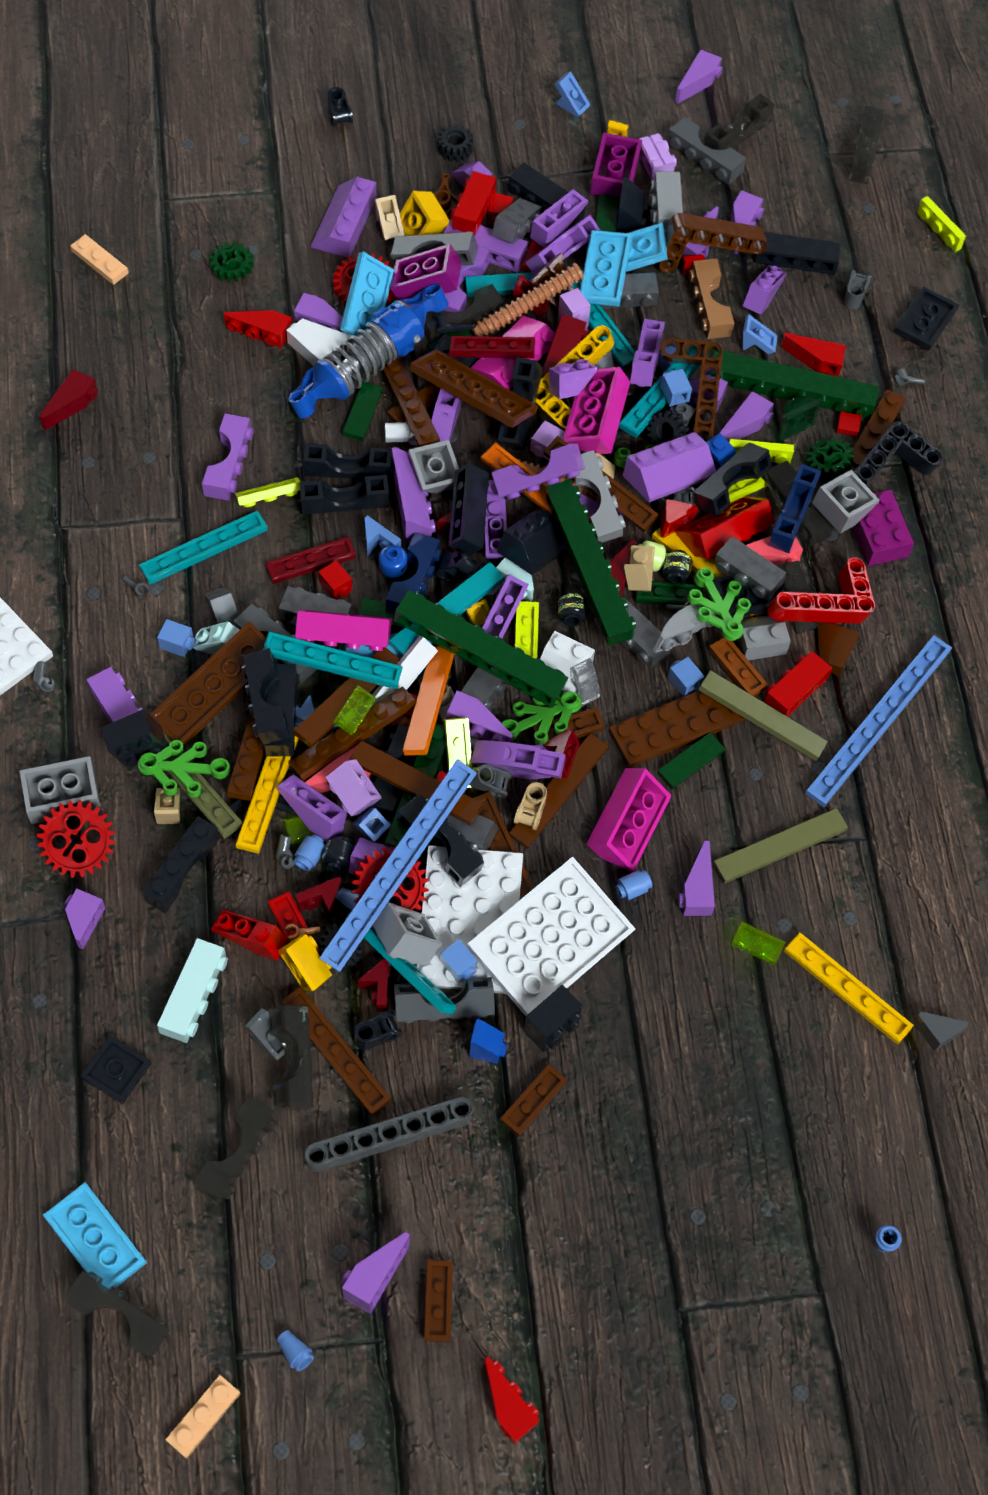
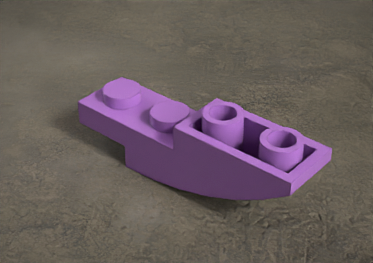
M488 480L489 487L484 531L486 558H505L497 552L504 531L507 530L505 497L499 498L494 480Z
M476 740L471 763L476 765L489 764L498 769L513 772L518 770L561 779L566 755L542 750L541 747Z

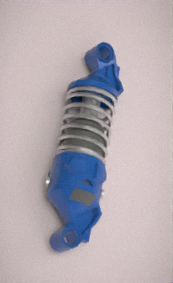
M430 285L412 298L396 300L387 308L381 307L371 316V320L365 324V330L359 329L358 336L351 335L350 343L343 341V349L336 347L334 350L335 355L328 353L327 359L322 358L316 362L315 366L306 372L302 384L289 396V402L297 416L302 419L312 415L315 411L314 406L317 399L333 398L344 401L354 393V388L359 389L362 386V382L367 383L369 376L377 375V370H383L385 364H391L392 360H396L398 357L403 358L414 349L413 345L424 337L427 312H440L449 305L441 285ZM338 351L346 358L345 360L341 359ZM331 358L336 361L337 366L332 362ZM360 373L366 374V378L362 379ZM351 376L359 381L357 385H354Z

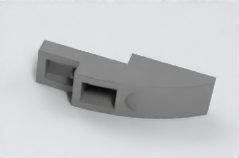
M688 605L673 615L667 622L654 645L653 651L658 653L663 650L668 651L680 644L685 645L692 639L691 635L714 625L697 619L696 615L701 608L699 605ZM711 611L712 616H715L717 618L720 616L719 614Z

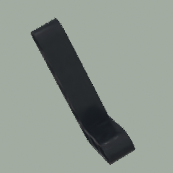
M897 421L889 427L854 473L868 487L894 452L925 475L931 474L942 462L943 457L937 448L906 424Z

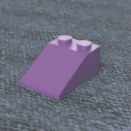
M404 1232L356 1264L353 1271L348 1270L341 1281L344 1299L371 1314L410 1247V1234Z

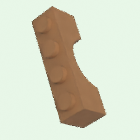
M717 258L693 261L692 270H689V281L693 282L694 285L693 296L698 300L697 312L702 316L701 327L702 331H706L707 339L732 337L734 328L730 307L717 303L710 295L713 290L719 288L721 279Z

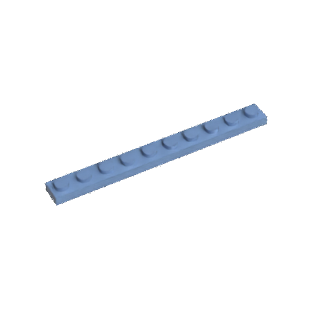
M933 635L807 789L805 795L822 807L827 805L950 653L951 646Z
M458 759L455 761L319 957L320 960L338 972L342 970L477 772Z

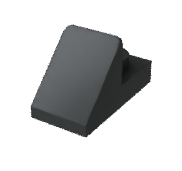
M263 1008L245 1025L252 1034L250 1039L276 1061L294 1044L268 1011Z

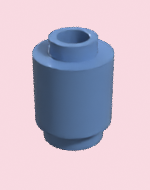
M317 835L306 836L294 854V864L305 871H310L311 868H314L326 847L324 840Z
M637 870L618 879V885L615 888L621 899L624 898L626 901H629L647 893L648 889L652 888L653 885L649 874L645 870L641 872Z

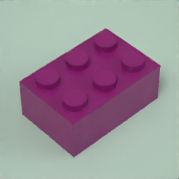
M603 133L592 177L591 194L616 196L621 199L623 177H628L634 183L640 159L642 140Z
M451 244L396 260L390 289L398 300L412 298L424 288L433 284H440L444 293H451L457 290L462 261Z
M892 490L874 493L880 500L879 503L852 527L868 566L907 558L914 545Z

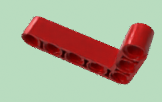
M853 557L841 568L838 578L842 594L780 592L767 608L769 616L777 621L854 624L864 622L875 608L864 562L859 558Z

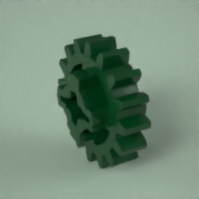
M235 241L231 245L224 242L223 247L217 245V250L211 251L212 256H209L210 270L213 271L215 277L219 275L221 281L227 278L228 283L232 279L239 282V277L246 279V273H252L251 268H254L253 253H250L249 247L244 248L243 243L237 246Z
M824 437L823 442L817 440L815 441L816 446L810 445V451L807 452V465L820 470V476L825 474L826 479L829 478V475L837 478V473L843 475L845 469H851L854 459L853 448H850L849 442L843 444L842 438L835 441V437H832L831 440H827Z

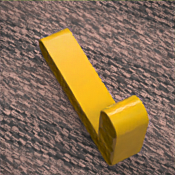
M603 325L596 327L558 364L576 363L577 360L585 359L595 365L614 346V339L610 329ZM607 336V339L604 341H599L601 337ZM592 351L591 354L584 355L585 352ZM548 372L540 380L535 404L558 428L565 431L567 427L565 425L569 420L571 409L561 399L549 393ZM546 394L544 398L537 399L539 395ZM554 408H560L559 411L555 413L551 412Z

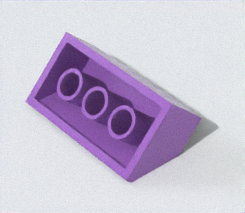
M355 177L338 185L311 244V248L347 258L351 256L375 203L376 182Z
M696 432L627 456L623 477L648 502L706 481L716 472L708 444Z
M396 447L392 448V475L405 543L409 545L415 532L432 537V533L435 532L434 519L430 520L429 514H432L430 501H426L425 497L428 496V492H422L409 453Z

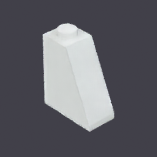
M301 319L287 329L288 344L313 366L320 359H327L328 353L335 355L334 350L336 347L343 349V341L350 343V335L305 319Z

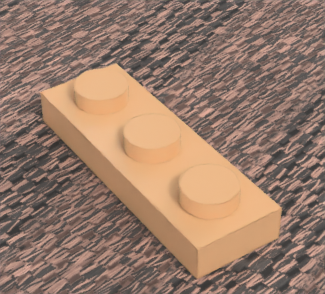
M86 234L70 245L71 251L113 285L128 274V268Z
M219 1375L167 1437L166 1441L187 1459L241 1393Z

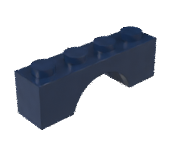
M803 464L800 465L783 511L779 515L769 543L770 547L790 553L821 474L820 470Z
M414 533L408 547L407 563L413 566L416 574L406 581L393 582L386 598V613L395 615L396 609L409 590L425 596L428 588L427 580L428 578L432 579L435 572V561L439 562L442 555V549H439V539Z

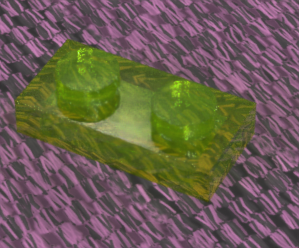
M741 922L731 945L775 965L786 942Z

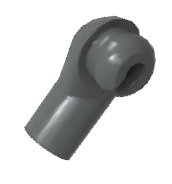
M37 662L33 683L41 691L50 692L53 690L55 682L46 676L47 664Z
M280 834L276 858L283 868L290 869L294 866L293 861L295 859L289 849L292 837Z

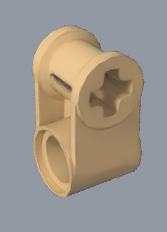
M534 782L528 785L522 802L518 806L514 818L515 824L522 823L531 826L533 830H537L546 804L547 790L543 784ZM536 793L541 795V798L533 799L530 795Z

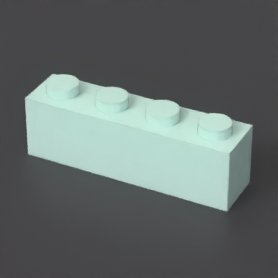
M197 938L157 1024L160 1034L184 1043L188 1042L190 1036L194 1037L198 1028V1023L196 1022L199 1015H203L207 1009L208 1001L206 1000L209 993H214L217 987L218 979L216 978L219 971H224L227 965L228 958L223 947Z

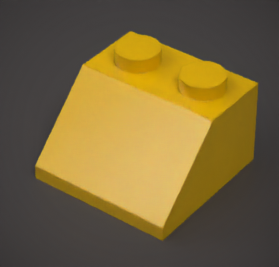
M413 191L400 212L405 236L442 234L450 222L432 192Z
M301 934L277 951L303 991H314L332 976L329 971L332 967L319 959L320 955L316 950L318 948L316 941L312 936L308 937L306 934Z

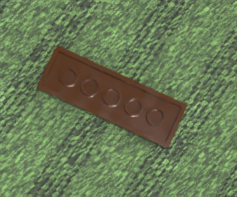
M437 349L413 361L410 365V371L417 374L420 378L428 380L436 387L442 388L451 393L452 396L460 398L472 407H476L486 415L499 420L505 426L513 428L537 412L538 406Z
M250 621L150 714L162 726L163 731L172 741L179 740L183 743L184 747L245 689L248 680L244 678L242 666L245 665L243 656L263 650L267 639Z
M731 678L726 679L727 681L733 684ZM697 691L610 726L609 733L628 768H631L700 740L709 733H717L747 719L703 692Z

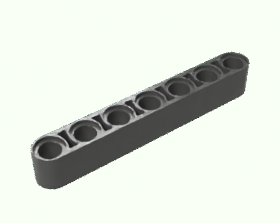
M459 1097L314 1143L306 1149V1165L311 1171L321 1172L465 1126L472 1119L473 1104L469 1099ZM463 1107L467 1109L468 1113L465 1116H459L455 1113V1110ZM434 1115H441L445 1120L440 1124L432 1122L431 1118ZM415 1122L420 1125V1129L410 1131L407 1126ZM387 1130H393L397 1135L392 1139H386L383 1133ZM362 1138H370L372 1144L368 1147H363L359 1144V1141ZM340 1145L348 1148V1151L342 1155L335 1153L334 1150ZM315 1153H320L324 1156L322 1161L316 1163L312 1162L310 1157Z

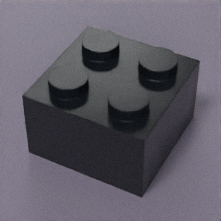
M144 709L101 727L108 752L126 767L138 765L139 759L145 753L157 754L168 747L162 726Z
M562 984L526 1016L524 1033L543 1052L548 1048L552 1050L562 1041L561 1037L566 1032L571 1034L580 1025L579 1019L582 1016L583 1005Z

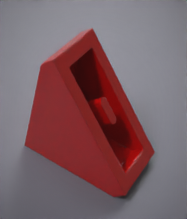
M666 499L660 514V536L665 538L676 532L675 530L693 522L699 507L693 504Z

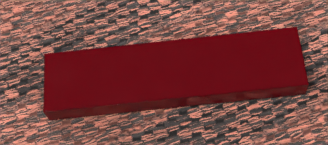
M451 336L449 353L450 357L534 358L536 340L535 337Z
M349 537L265 562L272 584H276L323 569L336 560L340 564L355 559L356 553Z

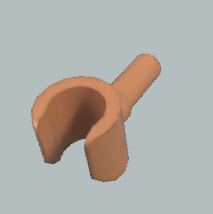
M290 924L286 927V931H296V933L287 937L292 941L301 934L320 932V926L299 929L296 925Z

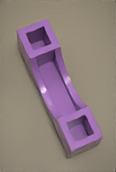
M589 215L526 261V264L535 275L557 254L561 253L565 259L589 242L592 230H601L591 215Z
M478 246L474 265L461 266L457 290L445 293L449 305L443 311L436 312L437 316L444 315L446 319L459 323L466 309L467 295L459 286L465 281V276H481L484 274L490 261V249Z
M644 319L638 351L636 350L633 360L631 384L641 387L652 386L661 350L665 322Z
M224 414L219 430L220 440L230 450V454L221 463L207 467L202 487L204 496L229 501L231 493L236 491L237 475H241L242 459L247 456L248 440H252L254 428L251 427L250 418Z
M571 443L552 450L549 464L544 471L535 476L525 473L518 465H511L491 473L499 498L507 497L508 500L520 497V492L527 490V493L540 490L539 486L547 483V486L559 483V478L567 476V479L580 475L579 471L586 468L578 444Z

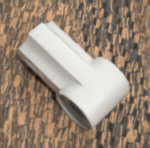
M407 422L385 423L386 442H409L411 445L418 446Z

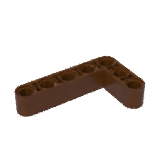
M677 213L672 216L665 231L668 259L658 263L662 272L669 273L674 271L688 242L752 254L763 253L768 245L764 230L761 227Z
M666 339L661 344V354L665 361L702 365L694 432L698 435L705 433L709 436L708 440L714 437L723 359L722 347L716 342ZM672 346L676 348V352L674 354H667L665 349ZM694 348L698 352L695 356H688L686 351ZM711 350H716L719 355L716 358H710L707 353ZM708 371H714L716 377L707 379L705 374ZM705 392H712L714 394L711 400H705L702 396ZM703 413L711 414L712 417L708 421L700 419Z

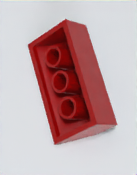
M745 496L732 502L717 517L708 513L675 531L695 557L710 560L716 557V554L732 536L740 542L748 541L752 535L768 530L767 527L775 524L768 499Z

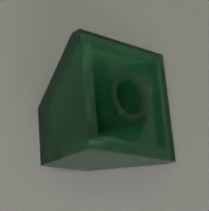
M805 395L789 400L785 405L777 441L781 442L813 427L821 400Z

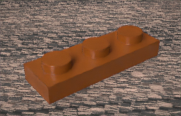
M723 637L709 646L710 653L739 688L754 697L767 689V682L733 641Z

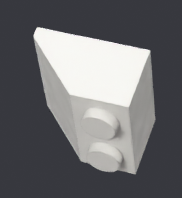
M554 631L544 648L540 660L552 669H558L565 676L569 677L562 693H576L593 664L595 650Z

